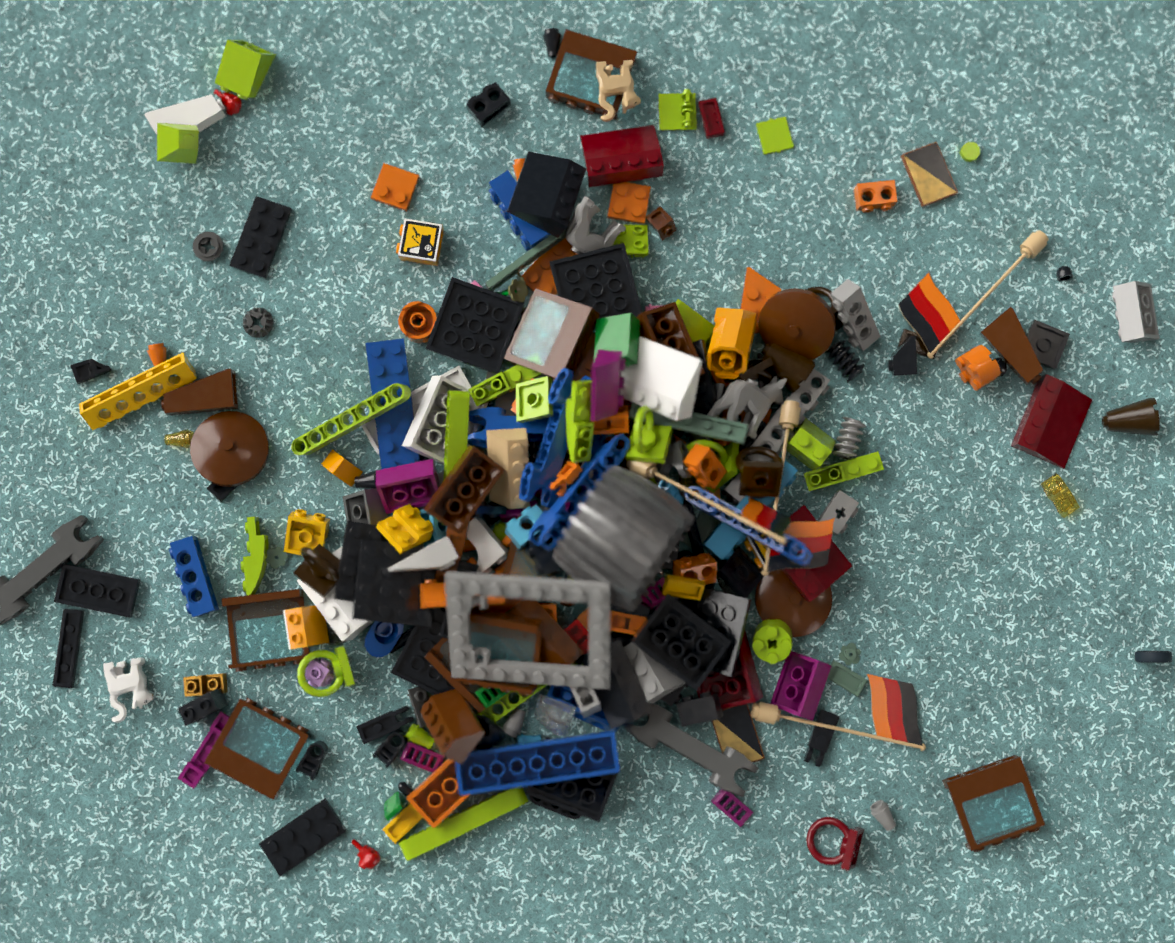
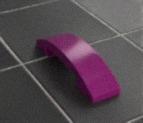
M222 711L219 712L210 727V731L178 777L179 780L193 789L196 788L209 770L210 766L205 764L204 761L229 719V716ZM235 721L233 727L231 728L229 734L227 735V737H226V739H225V741H224V743H223L224 745L226 744V742H227V740L229 739L231 733L233 732V730H234V728H235V726H236V724H237V721Z

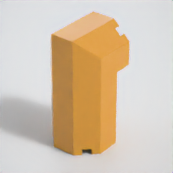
M717 308L714 317L715 327H713V334L707 354V368L710 371L714 370L718 378L736 379L741 372L743 374L747 371L756 329V313L744 309Z

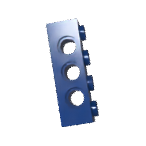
M190 536L171 542L169 552L171 558L175 559V572L182 582L180 588L188 602L186 604L188 613L192 617H199L219 610L197 536ZM186 554L191 556V561L188 564L184 562ZM192 572H195L197 576L194 582H191L189 579ZM198 590L202 593V598L199 601L195 598V593Z
M550 685L543 703L604 731L614 730V733L617 732L619 726L610 729L602 710L584 718L569 686Z

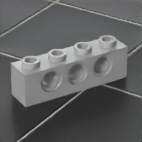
M847 279L830 293L833 299L832 304L839 313L838 318L844 324L843 330L849 336V343L854 348L858 347L864 351L880 338V334L861 287Z
M789 396L784 400V401H786V400L794 401V400H793L792 398H790ZM784 402L751 447L769 448L778 455L783 450L782 443L784 442L786 430L782 429V426L779 425L781 406L784 405ZM799 405L801 411L798 426H800L806 418L805 416H803L806 412V409L801 405ZM793 430L789 431L788 441L795 433ZM771 433H777L779 435V440L774 439ZM752 454L743 460L773 462L771 458L761 454Z

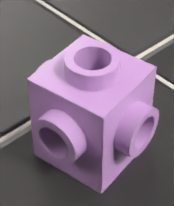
M316 658L308 664L305 677L308 679V683L315 688L326 687V685L332 682L334 671L329 661L323 658L321 660Z

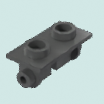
M420 687L409 689L407 696H409L412 707H414L416 723L421 728L426 726V723L420 711L422 706L429 700L427 691Z

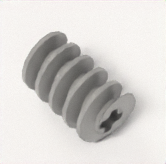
M843 417L845 421L841 422V426L845 429L839 430L842 436H838L837 441L840 443L834 445L837 450L833 451L832 454L850 460L851 457H857V454L853 452V450L859 449L855 442L862 441L857 435H864L859 429L866 428V425L858 420Z

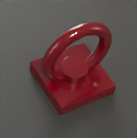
M820 818L810 826L807 832L806 842L808 850L818 862L825 865H838L842 863L841 869L849 871L856 867L864 828L856 826L849 829L843 821L837 818ZM822 826H836L844 834L840 846V854L836 857L823 856L815 847L814 837L817 830Z

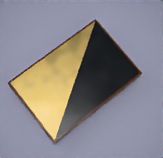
M937 142L901 155L921 207L958 193Z
M748 704L722 709L724 716L712 721L722 754L726 746H729L744 754L751 762L765 759Z

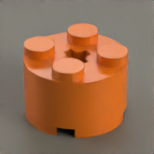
M413 301L403 307L398 318L399 327L410 341L425 343L429 340L437 315L430 305L421 301ZM418 319L422 321L421 325H417Z
M978 345L955 359L961 371L959 376L964 383L968 382L976 391L994 381L1001 374L996 359L992 361L989 357L992 353L983 345Z

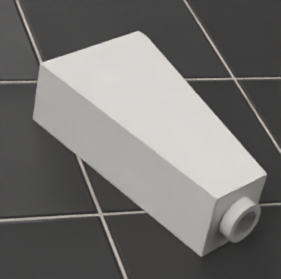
M211 94L150 111L144 115L156 134L157 123L197 125L199 132L224 118L226 115L223 110L226 108L220 99L216 100Z

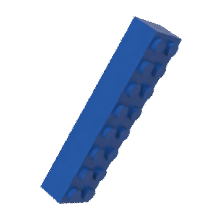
M614 730L472 750L462 764L455 762L459 796L620 772Z

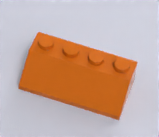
M436 579L424 580L425 584H420V608L447 607L445 579L444 583H437ZM487 596L488 605L505 604V597Z

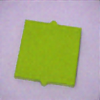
M786 116L776 119L769 118L768 121L756 123L764 155L774 152L780 153L782 150L794 148Z

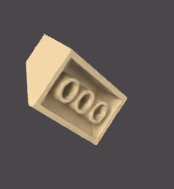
M526 428L486 430L488 457L505 469L489 492L490 501L506 506L509 509L529 507L530 501L527 502L519 499L521 476L525 466L528 464Z

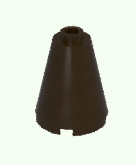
M767 343L761 351L763 354L761 358L771 357L773 365L769 368L780 380L787 378L785 387L792 393L801 387L798 383L806 381L815 367L816 362L775 343L771 345Z
M1152 397L1107 411L1105 416H1102V425L1107 428V431L1156 436L1158 435L1156 431L1160 429L1159 411L1155 410L1153 405H1157V402Z

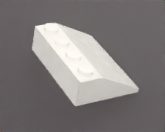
M639 336L638 364L630 365V367L625 368L621 372V377H625L624 389H621V395H624L626 400L641 406H649L652 411L676 421L692 417L702 360Z
M440 375L432 376L402 446L444 464L448 391L469 392V390ZM469 392V411L487 407L489 402L476 407ZM469 421L468 434L476 432L479 424Z
M342 547L332 553L338 559L341 558ZM297 580L342 642L353 640L373 622L352 619L353 602L335 600L336 586L323 599L301 580Z

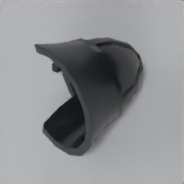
M475 714L485 733L473 750L493 747L505 739L504 729L495 721Z

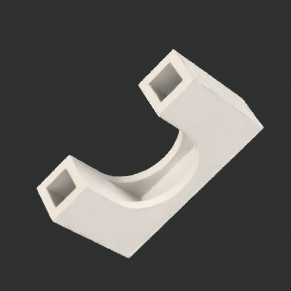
M482 518L471 520L467 538L475 546L478 553L477 565H479L477 574H489L493 571L491 567L495 563L499 565L507 558L506 554L509 550L501 543L500 539Z

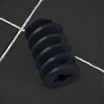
M842 340L825 353L830 352L828 359L835 358L832 363L833 365L840 364L837 369L838 371L845 370L842 377L849 376L847 383H849L863 372L862 369L865 365H857L860 359H852L855 352L848 353L850 346L843 347L846 341Z

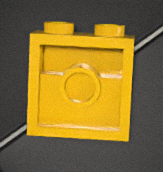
M410 504L394 510L393 516L379 521L376 526L380 533L400 554L429 541L434 531L432 523L429 520L425 521L421 517L419 509L413 508Z
M297 509L295 512L292 511L288 516L284 552L301 555L303 547H309L314 550L318 544L325 548L330 519L325 518L326 515L322 513H315L313 516L307 514V511Z

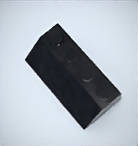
M620 639L611 640L610 689L593 688L610 729L633 722L652 711ZM589 651L579 657L582 666H589Z

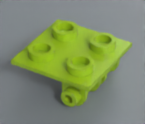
M684 89L683 93L658 94L659 130H697L696 93H692L690 89Z
M647 224L623 225L626 227V230L617 236L613 245L624 243L627 255H631V258H633V255L642 258L648 256Z

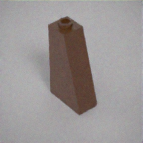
M1010 307L982 330L980 336L1026 385L1030 383L1034 385L1042 378L1040 374H1042L1043 369L1014 309Z
M225 369L163 394L164 400L161 401L162 410L165 414L171 416L238 409L235 371Z

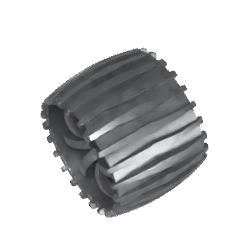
M613 466L608 469V472L602 474L603 481L597 480L595 482L597 488L594 492H587L586 495L589 499L586 503L578 505L581 510L576 517L571 516L569 519L573 523L569 529L564 528L562 533L565 537L558 540L557 544L560 548H555L553 558L574 580L598 581L610 584V603L633 611L638 607L637 604L642 603L643 600L640 597H646L649 594L648 590H646L649 585L655 586L654 578L656 575L664 573L661 568L665 562L670 563L672 561L669 556L672 551H678L679 547L676 544L679 540L684 541L685 535L683 532H689L694 517L675 498L656 484L631 471Z

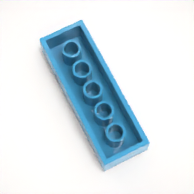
M786 460L779 498L784 493L782 489L788 485L790 486L797 478L795 474L798 470ZM745 496L734 507L742 511L749 502V496ZM764 497L755 500L771 508L770 503L775 501V497ZM728 515V520L734 519L733 516ZM721 522L702 546L718 561L726 560L733 554L734 550L732 548L735 544L740 545L747 536ZM748 524L744 525L745 530L751 528V526Z

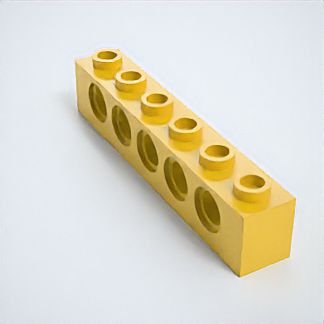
M182 352L80 403V415L92 430L102 428L107 423L120 419L125 414L136 411L149 402L158 400L163 394L192 383L197 379L195 369Z

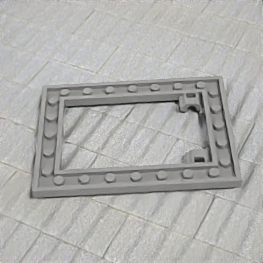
M446 572L445 588L452 678L610 689V584L598 581ZM487 596L589 603V666L493 660L490 657V649L486 647L473 648L470 637L469 612L476 604L481 605L483 609L487 608ZM478 655H483V659L478 658Z

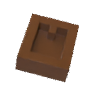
M661 206L645 217L647 222L657 231L662 241L670 237L677 230L674 220Z

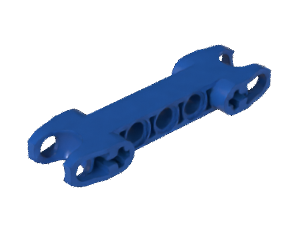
M562 368L551 386L548 401L554 405L553 416H550L535 464L528 463L521 476L519 499L529 502L535 492L541 488V505L551 508L559 497L556 495L559 491V486L556 490L550 488V485L557 480L556 475L560 472L568 448L567 398H571L572 370ZM584 376L580 381H592V378Z
M500 407L475 409L469 411V421L483 425L485 429L468 434V444L487 449L486 430L526 428L528 442H542L550 417L519 423L516 422V416H506V410ZM593 435L592 446L601 437L600 435Z
M603 434L595 442L591 449L590 461H586L581 467L583 470L577 480L572 482L571 485L568 484L564 496H559L552 507L539 516L529 532L528 540L536 546L541 545L547 551L558 545V540L565 537L562 533L564 528L569 529L572 525L569 519L571 516L575 517L579 512L580 508L578 505L580 503L584 505L589 498L586 495L587 492H593L596 489L595 482L597 480L602 481V474L608 472L610 467L618 466L630 447V440L624 434L616 436L614 434ZM610 436L612 440L605 445V439ZM619 439L624 441V447L621 450L616 449ZM593 470V476L589 478V473ZM581 486V492L577 494V489ZM567 502H569V503H570V506H569V508L566 510V509H565V505H566ZM541 530L542 533L539 541H536L534 534L536 531ZM553 536V542L550 545H546L545 542Z
M689 486L688 489L699 491L696 493L741 516L742 511L700 487ZM685 493L687 501L707 515L720 520L799 565H809L813 558L811 551L793 537L784 533L786 546L781 545L780 541L770 536L762 539L761 534L763 532L753 527L745 530L744 525L746 523L736 518L728 520L729 514L716 507H711L712 505L700 499L697 500L698 498L695 496L691 500L690 494ZM803 550L802 555L797 557V553Z

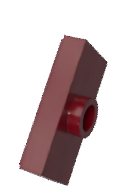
M717 97L698 101L706 139L725 135Z

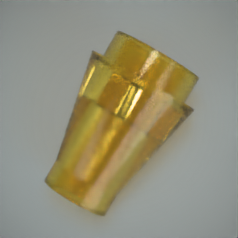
M186 429L166 434L164 437L165 444L167 446L190 448L194 432Z

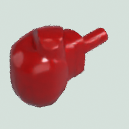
M217 89L214 90V93L221 98L222 104L226 107V114L232 116L240 112L242 101L238 96L228 92L221 93Z
M355 839L351 842L359 850L357 856L360 858V868L373 869L379 863L380 854L367 844L362 847Z

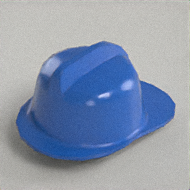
M374 621L365 637L367 652L374 657L388 655L401 637L404 624Z

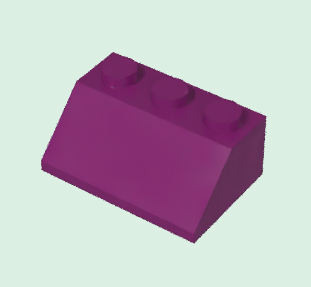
M598 349L592 365L591 421L616 415L619 408L623 407L624 395H621V389H624L625 377H621V372L625 370V359H622V351Z
M433 459L376 470V488L386 514L394 513V510L408 504L413 508L426 506L440 487L438 472Z
M791 651L785 659L770 704L778 705V708L813 721L832 665Z

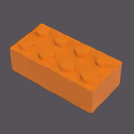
M447 759L407 796V800L434 829L470 794L459 796L456 764L454 761Z

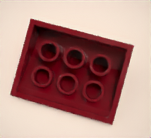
M654 125L580 136L589 187L663 176L664 164Z
M1048 374L1043 375L1036 383L1011 447L1065 469L1092 399L1062 380Z
M805 505L789 516L790 523L818 522ZM766 534L762 537V539H766L769 536ZM831 539L828 564L816 568H787L781 570L805 601L811 602L848 571L852 565Z
M744 631L734 676L730 677L710 671L697 689L698 697H700V693L711 691L712 694L718 693L722 709L753 703L764 698L746 631Z

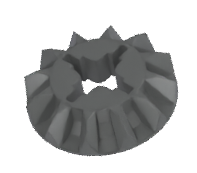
M203 232L193 242L194 254L205 262L214 261L216 258H220L221 252L224 251L223 241L214 232ZM209 242H211V245L215 249H209V251L207 252V249H205L203 246L208 245Z
M253 307L250 311H246V315L243 317V328L247 334L260 338L266 336L272 330L273 318L267 310ZM252 317L257 319L261 318L260 322L263 327L258 325L253 326L255 322L253 321L254 319Z

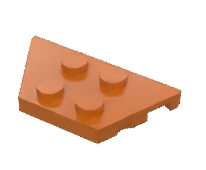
M747 267L740 309L756 313V329L754 333L756 334L760 333L758 321L763 306L771 296L782 291V289L752 268Z

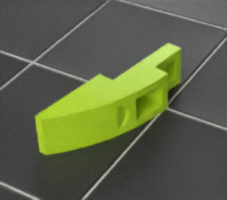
M539 354L527 359L536 364L544 365ZM517 364L468 390L476 407L515 390L516 384L530 381L532 378L534 379L542 375V373Z
M590 380L574 381L572 383L571 398H567L566 401L567 442L571 462L573 463L590 461L594 423L590 421L592 381Z
M879 451L803 474L808 490L813 491L882 471L884 467Z
M255 516L247 517V522H245V531L249 535L247 551L250 553V556L243 557L241 571L245 575L243 591L246 592V595L256 594L264 577L267 566V550L269 549L268 535H260L259 517Z

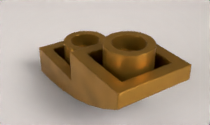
M226 673L183 677L185 697L204 695L218 688H221L223 693L228 692Z

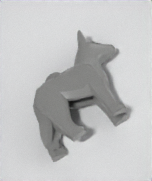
M586 196L575 207L572 219L566 229V240L572 245L571 250L576 254L613 246L617 236L626 230V227L621 223L612 220L602 235L589 232L592 217L599 213L601 209Z
M775 376L769 384L761 389L757 387L758 383L751 379H747V381L736 380L728 386L724 396L713 405L708 416L718 417L722 410L728 408L727 420L737 422L738 415L744 410L746 414L743 423L749 424L746 437L756 439L757 429L773 403L783 404L782 388L787 378L777 381V376Z

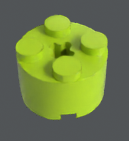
M767 619L762 621L754 632L752 646L755 654L769 664H776L786 659L792 649L793 637L791 629L782 620Z

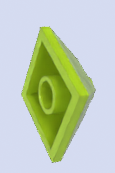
M157 123V161L196 164L199 144L197 125Z

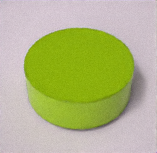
M967 142L960 149L961 158L967 162L976 160L980 155V147L974 142Z

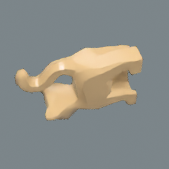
M624 60L623 66L620 69V75H611L613 64L607 66L606 61L596 62V77L599 82L598 100L600 106L608 111L607 115L601 116V120L604 122L611 121L615 117V109L613 105L606 101L607 97L623 95V114H626L628 109H632L641 103V98L634 92V80L630 73V69L633 66L632 60Z

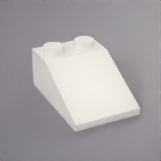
M446 536L387 569L389 572L434 570L437 568L441 571L454 565V560L459 556Z

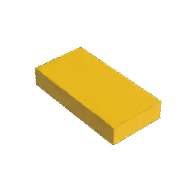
M666 575L662 594L700 601L705 581Z
M410 803L382 830L396 844L423 817Z

